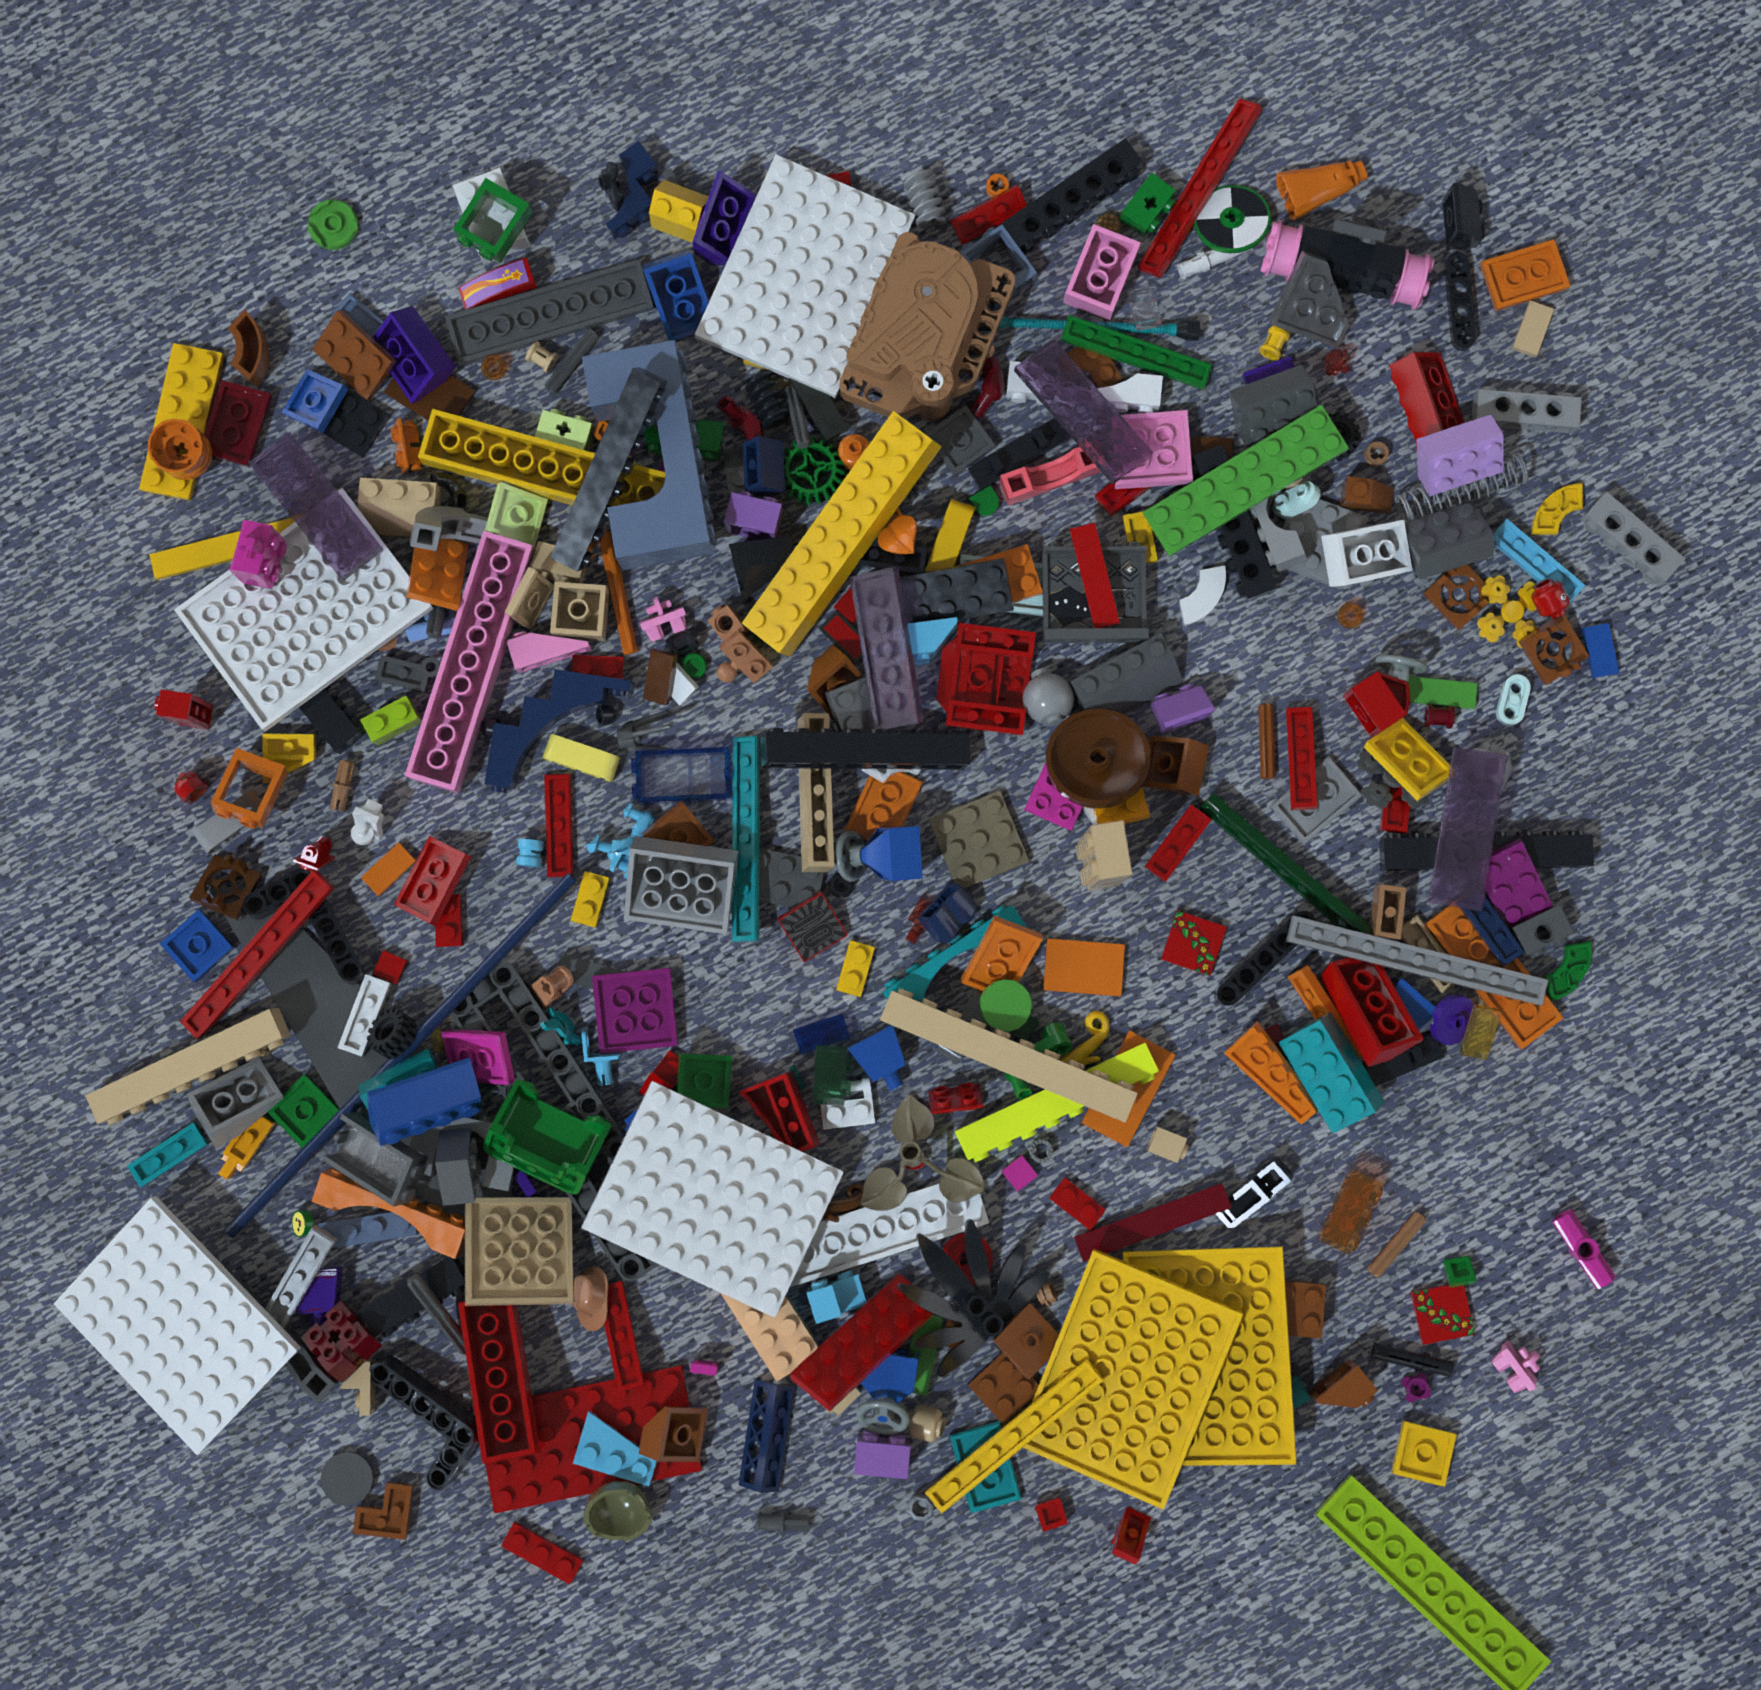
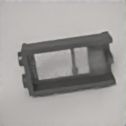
M361 1113L341 1114L340 1119L349 1124L347 1131L337 1132L333 1138L336 1143H342L338 1154L324 1156L323 1161L393 1207L408 1204L415 1195V1188L419 1178L425 1171L428 1156L420 1154L402 1141L380 1147L369 1120L362 1117Z

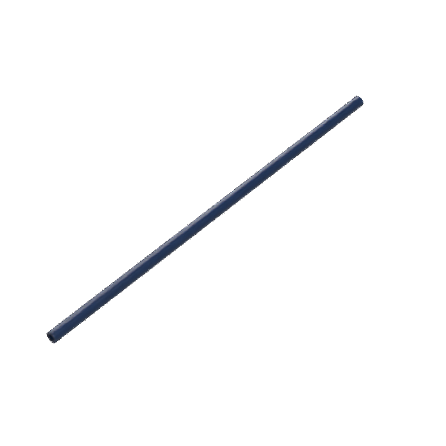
M567 873L416 1030V1035H412L414 1041L413 1043H408L409 1048L407 1050L403 1049L401 1056L397 1055L394 1059L390 1057L370 1078L406 1060L578 882L575 877ZM359 1090L224 1229L229 1237L234 1238L345 1123L340 1119L341 1114L356 1112L364 1104L359 1096Z

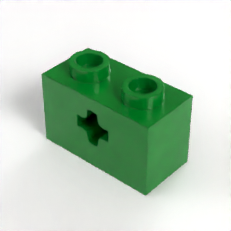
M1151 173L1121 212L1119 221L1143 238L1148 232L1154 233L1161 222L1158 218L1163 212L1168 213L1174 206L1176 201L1173 198L1176 189ZM1150 204L1154 205V207H1151L1149 210L1145 208V206H1149Z

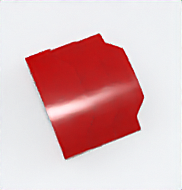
M959 623L957 637L942 649L936 700L947 713L946 726L1023 736L1026 709L1023 706V692L1030 678L1036 632Z

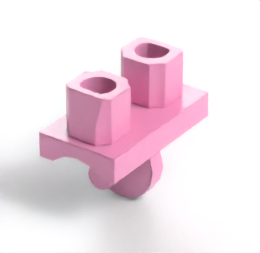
M658 596L653 597L655 605L646 608L648 615L658 612V615L640 621L642 631L646 630L652 642L665 637L660 624L670 621L674 633L687 629L684 617L686 612L683 605L663 612L664 609L672 607L670 599L660 602Z
M1506 1341L1502 1344L1501 1351L1492 1358L1493 1365L1499 1372L1510 1366L1516 1373L1507 1378V1383L1514 1393L1526 1388L1529 1391L1537 1388L1535 1385L1537 1378L1532 1371L1536 1373L1540 1370L1536 1363L1540 1358L1537 1351L1529 1353L1525 1347H1521L1517 1352L1510 1341Z

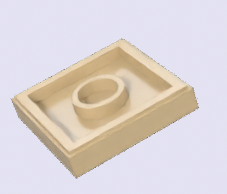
M528 567L505 613L521 626L531 630L554 589V585L538 571Z

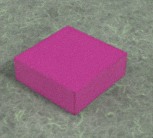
M1022 1155L1001 1170L1017 1192L1038 1176Z
M694 1359L691 1362L690 1373L716 1376L719 1363Z

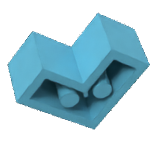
M852 1270L837 1274L838 1279L828 1282L827 1278H822L812 1282L811 1287L808 1288L807 1296L816 1324L840 1317L842 1313L863 1307L868 1302L859 1272L853 1274Z

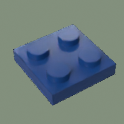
M306 369L282 413L297 422L323 433L348 389L338 382Z
M198 909L160 943L188 977L196 983L235 948L201 909Z

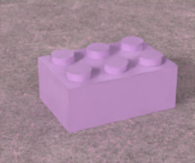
M1491 414L1416 439L1418 478L1429 496L1503 472V433Z

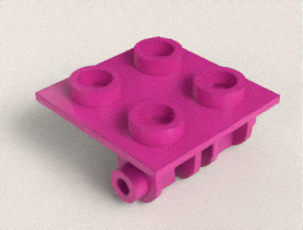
M1045 763L1024 810L1072 831L1083 806L1067 800L1056 790L1050 781Z

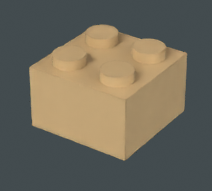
M554 582L550 633L555 637L606 642L610 595L607 586Z

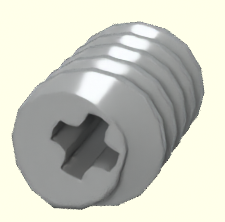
M932 169L915 172L904 182V188L908 190L907 197L911 200L910 207L914 209L913 214L917 218L916 225L919 228L933 227L946 220V217H940L945 212V208L937 207V205L942 203V198L933 197L939 193L938 188H931L936 184V180L928 179L933 174Z

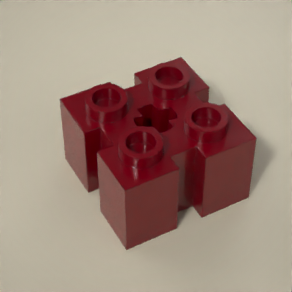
M340 1300L325 1314L328 1320L324 1324L319 1325L315 1323L300 1338L311 1352L318 1356L317 1360L324 1369L343 1383L358 1369L355 1363L361 1357L365 1360L369 1359L382 1344L365 1327L366 1324L358 1314Z

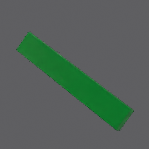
M1068 315L1060 339L1062 342L1204 390L1212 367L1210 363L1072 315Z

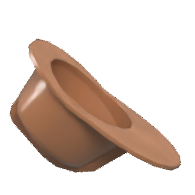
M590 1267L582 1275H577L573 1279L572 1305L578 1312V1319L581 1325L589 1331H597L603 1327L608 1312V1279L605 1272L598 1267Z

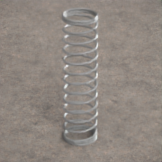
M1514 452L1509 454L1507 459L1503 457L1507 462L1511 483L1516 487L1518 482L1520 484L1526 483L1528 481V471L1522 456ZM1515 458L1522 468L1523 480L1516 470ZM1509 466L1511 467V469H1512V471H1513L1516 484L1514 483V481H1513V479H1512V477H1511ZM1503 470L1502 474L1505 478L1506 487L1501 479L1500 473L1498 474L1500 477L1501 485L1504 489L1507 490L1509 488L1507 476ZM1493 475L1497 487L1496 490L1492 483L1491 476H1489L1492 489L1494 490V492L1498 494L1499 484L1495 475ZM1483 478L1487 488L1486 493L1482 484V479H1480L1482 491L1487 497H1489L1490 490L1486 478ZM1474 481V484H1475V487H1476V490H1477V493H1478V497H1477V495H1476V493H1475V491H1474V489H1473L1472 482H1471L1470 484H1471V487H1472L1473 495H1474V497H1475L1477 500H1479V499H1480V491H1479L1478 485H1477L1476 481ZM1465 484L1464 487L1467 491L1469 501L1464 493L1462 485L1461 488L1463 491V497L1467 503L1471 502V496L1467 485ZM1416 487L1414 493L1406 491L1405 495H1396V508L1400 519L1404 520L1405 523L1414 520L1412 509L1406 499L1408 493L1413 496L1418 517H1424L1422 507L1416 497L1417 490L1423 493V500L1428 515L1433 514V508L1424 487L1423 490ZM1457 487L1451 489L1456 505H1462ZM1454 489H1455V491H1456V493H1457V496H1458V499H1459V503H1458V501H1457V499H1456V497H1455ZM1445 491L1449 501V505L1445 499L1444 492H1442L1446 507L1448 509L1452 508V502L1448 492ZM1438 494L1432 495L1437 511H1443ZM1435 496H1436V498H1437V500H1438L1440 509H1439V507H1438V505H1437V503H1436ZM1400 499L1404 504L1407 513V519L1403 515ZM1426 500H1427L1428 505H1429V507H1430L1431 513L1429 512V509H1428V507H1427V505H1426ZM1416 502H1417L1418 507H1419V509H1420L1421 516H1420V513H1419V511H1418V509H1417Z

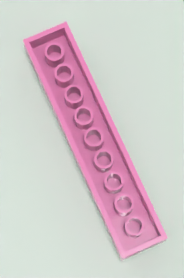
M483 531L407 766L405 776L409 779L460 794L482 726L481 722L484 720L507 648L506 640H509L515 622L514 619L505 613V610L528 567H530L535 552L533 545Z

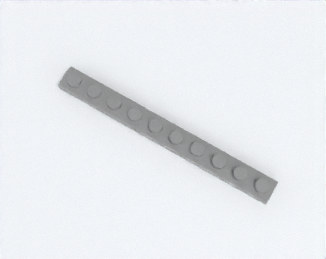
M1292 916L1286 940L1289 943L1539 1006L1543 1005L1548 983L1547 979L1297 916Z

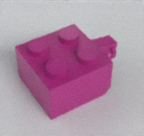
M243 520L229 571L244 584L273 589L274 582H277L280 576V560L284 558L287 551L286 541L272 525Z

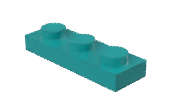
M193 1122L128 1164L127 1167L139 1187L142 1188L208 1146L209 1142L198 1124Z

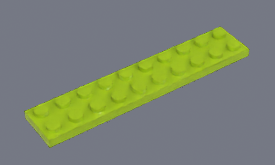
M1351 1474L1343 1480L1315 1512L1330 1529L1503 1690H1526L1551 1662Z

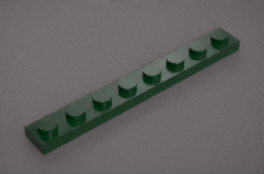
M1212 793L1200 806L1199 809L1334 925L1365 934L1371 932L1372 928L1363 917L1352 912L1343 900L1332 895L1323 883L1312 878L1303 866L1291 860L1283 849L1271 843L1263 832L1251 826L1247 819L1230 808L1223 798Z

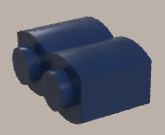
M950 883L937 895L935 901L921 913L918 921L936 942L947 943L957 937L962 924H966L973 919L978 906L960 884Z

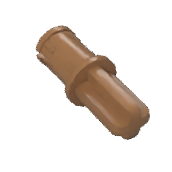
M347 760L339 761L335 783L331 785L334 786L329 809L336 810L338 800H340L338 811L346 812L349 789L352 790L353 788L350 785L354 762Z

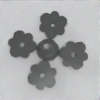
M1361 752L1357 763L1358 768L1366 770L1368 775H1374L1375 772L1378 774L1383 773V781L1386 783L1378 785L1375 782H1371L1369 787L1363 789L1362 796L1367 799L1366 802L1369 806L1375 805L1379 809H1384L1387 807L1388 802L1392 800L1389 786L1398 788L1402 785L1369 752ZM1402 786L1403 794L1401 798L1403 801L1408 802L1411 808H1418L1420 805L1428 804V797L1431 793L1417 802Z

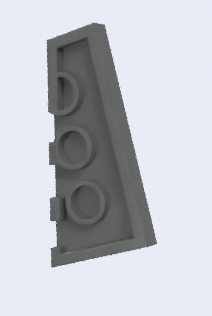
M1353 215L1343 219L1340 218L1339 220L1336 219L1333 226V231L1359 236L1362 242L1376 245L1377 240L1384 242L1386 230L1378 221Z

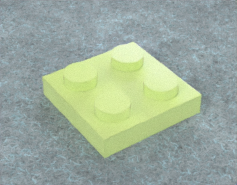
M502 482L498 483L485 531L533 545L535 548L548 499Z

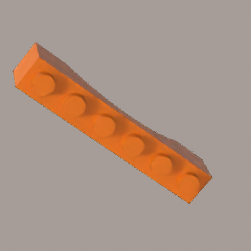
M333 1167L321 1172L312 1202L334 1211L353 1206H373L391 1211L413 1225L425 1238L431 1250L454 1259L464 1253V1216L459 1214L450 1215L443 1212V1209L437 1205H425L418 1202L419 1200L416 1197H413L408 1204L393 1207Z

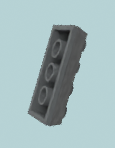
M1159 633L1070 681L1069 684L1082 711L1088 709H1107L1125 714L1183 682L1170 647L1162 633Z

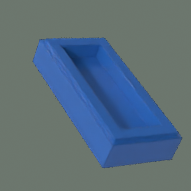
M1609 623L1582 628L1585 649L1589 655L1588 663L1592 679L1619 674Z

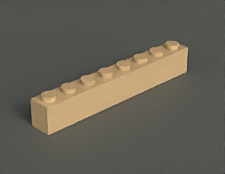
M268 1009L85 1096L97 1124L108 1123L111 1126L123 1121V1115L131 1112V1115H135L146 1110L145 1105L151 1102L159 1104L168 1100V1094L174 1091L179 1094L193 1088L191 1083L198 1080L200 1083L215 1078L214 1073L221 1069L223 1072H227L238 1067V1061L243 1059L251 1061L260 1057L261 1050L269 1048L271 1051L285 1045L283 1040L290 1038L291 1035L280 1009Z

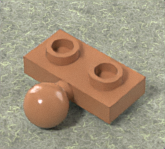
M739 629L719 645L720 650L732 661L731 663L724 662L717 668V676L722 682H732L737 676V670L740 669L755 683L773 668L769 659Z

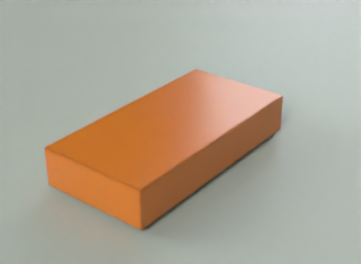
M398 842L360 878L380 897L415 864L416 859Z

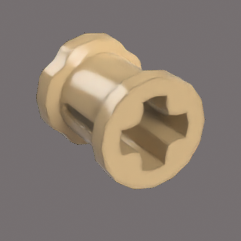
M536 341L529 348L525 360L529 363H536L543 368V372L549 374L558 362L559 354L549 352L541 346L540 342Z

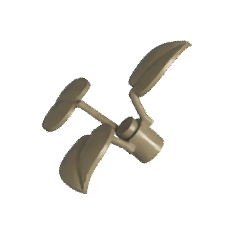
M907 1095L898 1106L892 1121L894 1137L898 1142L904 1143L900 1148V1156L903 1160L900 1162L899 1175L897 1176L892 1169L886 1167L877 1168L872 1171L864 1183L860 1204L870 1210L887 1211L903 1203L907 1196V1187L900 1181L904 1177L907 1165L909 1167H917L925 1163L942 1175L939 1189L942 1195L952 1202H963L983 1192L985 1188L984 1180L979 1170L965 1159L955 1158L949 1160L945 1171H943L924 1157V1153L917 1144L916 1139L925 1140L932 1134L935 1127V1119L925 1105L916 1100L912 1095Z

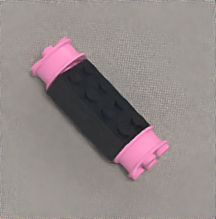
M1278 220V222H1273L1271 232L1268 235L1265 246L1267 251L1265 257H1263L1260 272H1263L1266 277L1269 273L1284 276L1285 281H1288L1301 252L1305 251L1326 259L1337 288L1346 289L1350 293L1371 295L1375 299H1389L1390 297V305L1398 302L1411 305V310H1415L1416 307L1420 308L1423 296L1426 297L1430 281L1426 279L1428 273L1430 274L1432 271L1434 258H1431L1428 253L1424 257L1410 254L1409 249L1379 242L1376 245L1362 242L1357 237L1305 226L1303 230V225H1299L1298 228L1282 225V220Z

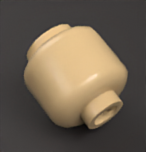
M919 1404L914 1408L913 1412H908L909 1434L912 1438L933 1443L937 1438L943 1436L946 1418L943 1417L941 1410Z

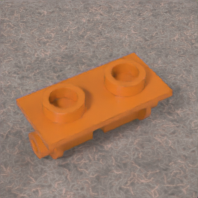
M398 418L393 427H391V438L393 442H396L398 450L395 452L396 466L401 468V474H405L408 468H411L412 472L420 471L423 465L418 458L420 447L410 446V444L419 443L417 425L414 424L413 420H405L402 424L401 418Z

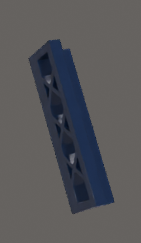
M755 1379L739 1486L760 1493L779 1492L795 1391L794 1385L775 1384ZM763 1387L769 1389L768 1398L765 1403L761 1397ZM760 1415H762L764 1419L763 1427L761 1429L757 1424L758 1417ZM756 1441L760 1446L759 1454L757 1456L755 1455L753 1450L754 1443ZM754 1468L756 1473L754 1483L748 1481L750 1469Z

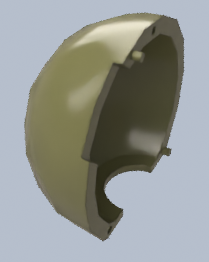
M616 1480L599 1487L590 1495L584 1509V1523L589 1532L598 1539L602 1537L609 1540H624L626 1542L642 1535L647 1531L652 1522V1511L644 1493L635 1484Z

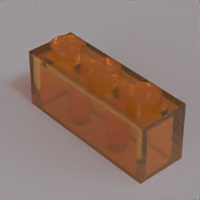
M1349 1168L1317 1240L1350 1255L1351 1251L1355 1252L1361 1241L1359 1233L1362 1227L1366 1228L1371 1220V1207L1373 1203L1377 1204L1382 1196L1383 1189H1381L1383 1183L1355 1169Z

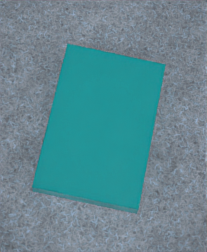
M1000 1421L949 1435L957 1465L1002 1428ZM1010 1458L965 1494L971 1514L1021 1500Z

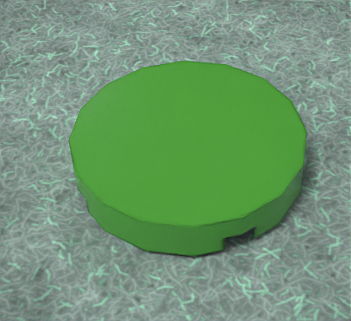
M334 199L325 200L318 203L311 210L308 231L311 238L320 247L328 250H339L348 246L355 239L358 232V218L354 210L347 203L334 201Z
M1002 979L994 981L984 989L980 997L981 1017L988 1026L995 1030L999 1029L1009 1032L1019 1029L1026 1023L1031 1014L1032 1002L1030 995L1023 985L1014 980Z

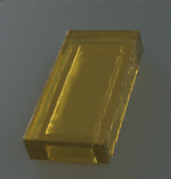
M1473 1005L1460 1048L1461 1055L1487 1060L1501 1015V1011L1498 1008Z

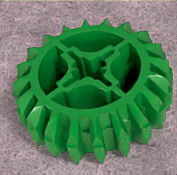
M812 436L811 445L803 449H799L796 441H793L792 446L794 450L787 447L784 449L785 454L788 456H784L785 491L790 489L788 497L791 499L798 494L796 498L797 503L800 504L804 497L806 498L807 506H811V499L816 498L817 505H821L820 497L824 496L826 501H829L831 497L828 492L830 491L834 494L837 490L834 485L840 486L843 482L839 477L846 476L845 470L840 469L844 467L842 460H838L839 452L832 453L835 449L834 444L825 447L826 441L824 438L820 440L819 444H816V437ZM811 453L821 454L824 457H826L829 462L825 463V461H815ZM803 455V464L795 468V471L790 472L793 462ZM808 460L810 461L811 466L814 467L815 481H812L811 475H809V473H806L808 472L809 467ZM832 470L828 482L819 488V478L827 474V471ZM793 480H805L809 482L811 489H804Z

